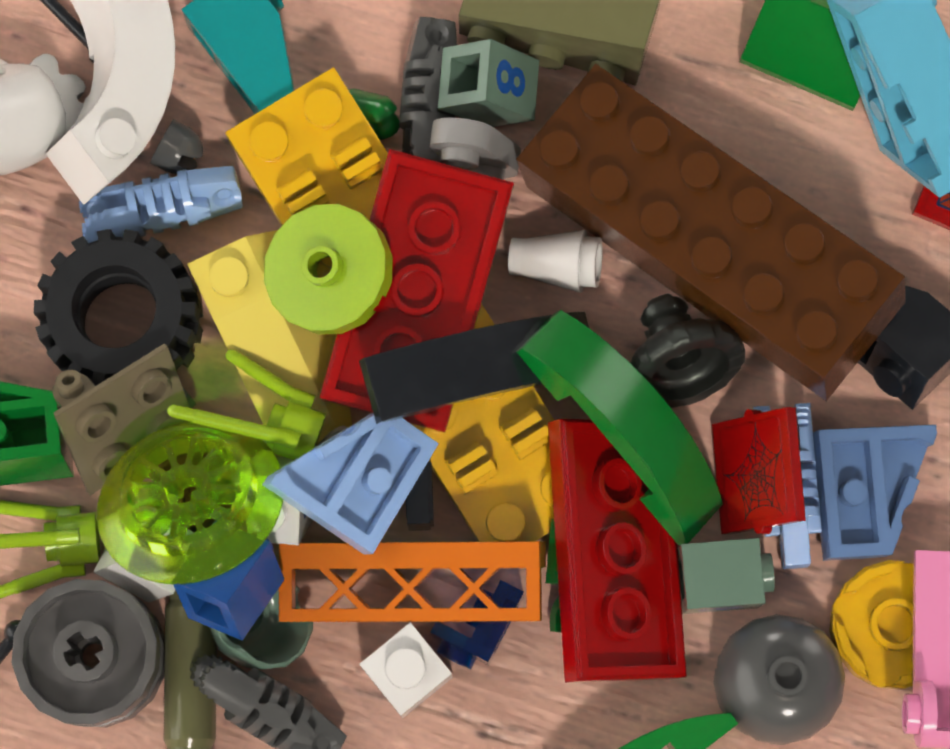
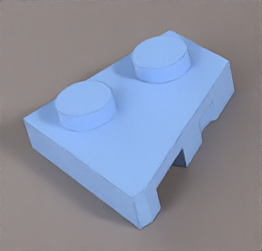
M371 413L267 476L262 486L362 554H373L439 443L403 418L376 424L374 414Z

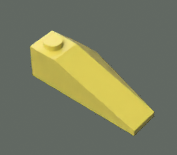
M278 230L245 236L187 263L227 349L236 350L295 389L316 395L312 409L326 413L317 446L335 428L339 426H346L348 428L352 425L350 407L319 398L337 334L318 335L288 322L271 303L264 284V264L267 250L274 234ZM236 366L263 425L267 426L274 404L287 407L289 401Z

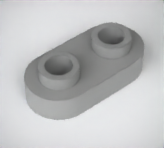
M440 118L433 121L429 149L441 157V163L502 180L518 175L519 166L516 158L520 155L521 148L491 125L465 118Z

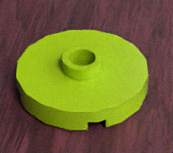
M340 204L313 205L292 215L274 234L265 255L264 284L272 305L288 322L318 335L343 334L365 324L376 312L373 309L379 304L382 296L386 297L392 283L393 256L384 233L362 213ZM326 257H330L332 260L330 272L326 276L319 278L317 275L319 262Z

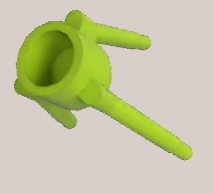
M234 349L226 352V359L289 401L287 407L274 404L267 426L176 404L170 405L167 409L168 415L173 418L223 430L188 428L185 436L189 440L203 439L214 445H227L233 448L273 453L291 460L299 458L317 446L326 418V413L312 409L316 395L295 389Z
M0 500V514L56 521L44 523V531L0 534V549L45 546L47 561L59 560L60 562L58 565L0 585V599L62 578L86 576L85 564L98 563L101 555L96 512L81 513L80 505L54 507Z

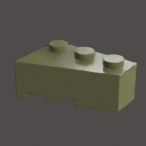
M463 0L459 12V34L468 36L467 41L469 43L492 39L538 59L539 66L548 69L560 70L563 68V65L587 71L588 73L597 64L622 82L636 86L661 0Z

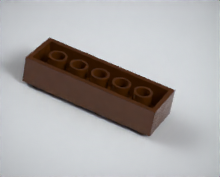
M597 64L591 68L516 158L528 189L594 236L601 237L605 244L707 317L727 324L739 334L742 342L826 402L906 302L905 276Z

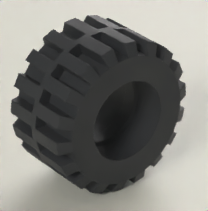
M107 229L97 231V241L88 243L84 236L72 241L71 243L76 251L67 258L59 251L50 261L56 270L52 276L42 273L37 285L42 291L43 296L42 300H34V315L40 321V326L35 328L39 340L48 351L46 353L62 372L76 370L86 375L97 386L164 343L169 348L176 370L182 364L187 368L195 357L192 352L194 343H201L203 329L200 326V318L203 317L202 304L198 298L197 289L183 263L175 253L170 254L163 243L153 237L149 241H145L139 232L126 229L124 230L123 237H115L112 230ZM120 284H134L149 290L155 299L156 311L150 328L139 340L120 348H105L94 344L88 338L85 331L86 314L93 300L101 292Z

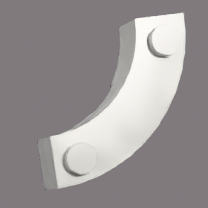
M70 0L85 32L89 58L94 61L93 80L90 94L85 98L76 122L46 155L83 205L125 171L140 155L154 135L165 112L171 93L175 69V37L168 0Z

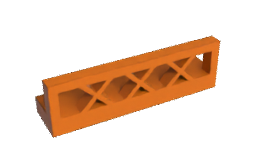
M546 541L380 542L374 553L367 555L362 554L347 543L279 544V567L285 579L279 587V622L542 621L541 568L546 567ZM462 568L488 569L474 581ZM500 568H526V608H501L482 589V586ZM295 569H319L338 590L320 608H296ZM333 569L357 570L345 582ZM370 569H384L403 588L385 608H371L352 589ZM398 569L422 570L409 581ZM434 569H450L469 588L450 608H435L417 589ZM410 595L422 608L397 607ZM476 595L488 608L462 607ZM346 596L357 608L333 607Z

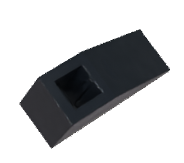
M905 285V304L858 361V364L873 376L876 384L886 394L898 397L913 410L950 374V311L928 292Z

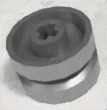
M74 579L47 589L26 608L14 632L11 663L20 690L40 712L66 724L107 728L132 719L155 698L164 679L165 637L159 620L137 597L106 581ZM91 644H101L103 650L95 654L100 662L94 668H91L83 661L84 650Z

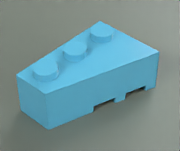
M827 0L879 150L940 198L950 192V39L936 11L937 0Z

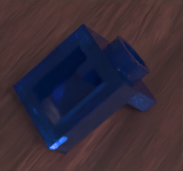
M500 580L494 594L483 589L501 608H519L524 598V591ZM477 598L473 608H488L479 598ZM512 621L466 622V624L476 628L471 638L440 622H435L430 634L433 638L441 641L437 650L438 654L471 670L476 660L487 666L490 665Z

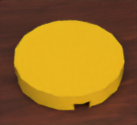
M887 560L862 568L842 585L831 606L829 633L834 646L840 653L841 661L852 675L878 688L902 690L913 686L914 564L904 563L905 561Z

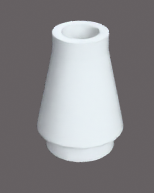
M586 230L531 238H512L508 253L509 275L524 276L579 293L583 291L584 287L597 288L602 270V238L587 236Z

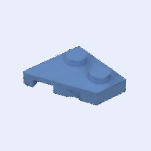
M936 425L825 429L813 432L817 489L822 522L820 537L823 561L883 558L893 555L903 528V512L912 503L920 482L916 477L927 447L934 444L937 436Z

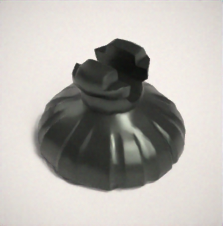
M664 294L650 300L647 303V308L642 313L640 320L643 326L649 328V330L644 331L647 340L635 351L630 363L648 380L670 408H675L702 401L727 386L728 382L738 373L745 362L746 350L739 334L727 324L713 319L698 318L692 320L690 314H687L689 307L686 301L671 294Z

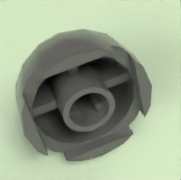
M775 614L754 619L728 638L718 656L713 683L719 707L723 713H731L738 722V725L734 728L757 741L785 745L809 739L830 723L842 703L845 673L840 653L824 631L803 618Z

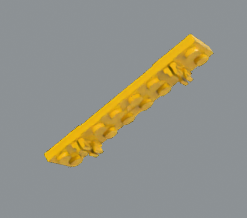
M334 67L225 132L228 141L281 226L292 215L313 205L340 204L358 211L370 219L388 153ZM326 257L319 262L317 266L319 278L326 276L332 268L330 257ZM482 303L475 329L495 325ZM534 386L455 403L446 433L413 425L439 443L428 462L432 463L433 471L478 542L537 541L550 533L551 519H554L548 422L554 421V418Z

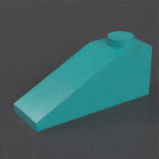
M193 0L181 9L188 28L254 114L294 91L284 30L278 12L284 8L282 0Z

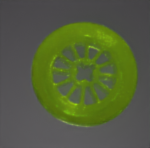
M189 421L161 428L130 447L119 458L107 475L97 504V525L100 538L110 556L121 567L148 581L164 584H187L221 575L250 557L263 544L274 528L280 515L283 498L268 490L262 484L267 476L281 468L279 461L268 444L261 439L202 426ZM209 452V453L206 455V457L203 459L204 453ZM187 453L185 463L180 465L177 456ZM169 460L171 469L165 471L158 467V465ZM149 478L150 480H152V481H154V482H143V481H144V479ZM196 487V490L191 493V501L179 502L184 496V489ZM221 505H232V506L227 509V508H224V507L221 506ZM213 518L217 521L208 528L204 526L205 519ZM195 525L197 531L194 534L186 535L187 528ZM171 527L170 533L167 536H164V534Z

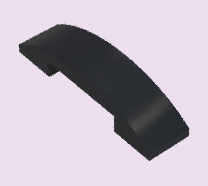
M585 312L567 313L589 328ZM552 315L456 333L382 352L359 360L376 424L432 412L446 405L542 384L517 351Z

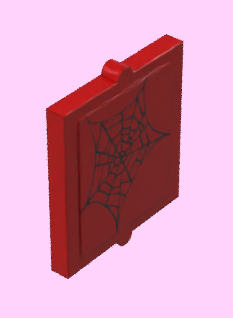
M784 407L766 412L747 409L744 417L712 424L717 486L723 505L719 508L721 534H736L752 530L756 534H770L772 527L806 521L796 407Z

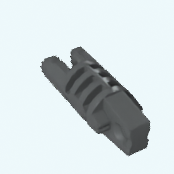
M419 17L413 27L403 69L399 127L404 130L402 152L440 162L441 157L429 149L433 121L440 118H455V115L438 109L443 48L457 45L456 23L453 21L433 17Z
M204 654L203 657H197V661L192 662L193 667L189 670L192 672L190 678L194 681L193 685L199 687L201 693L207 695L208 699L212 698L214 703L225 709V719L274 749H341L347 737L345 733L315 709L310 700L261 670L252 669L245 672L227 660L222 661V657H216L214 654L211 656Z

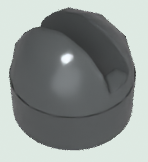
M173 119L150 163L165 172L176 175L179 170L196 169L197 162L194 158L203 157V146L199 135L188 126Z

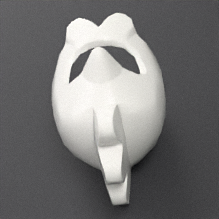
M42 54L36 57L30 64H9L0 58V175H7L26 169L47 158L46 153L71 129L84 103L79 102L78 99L85 91L84 81L74 74H60L58 61L50 54Z

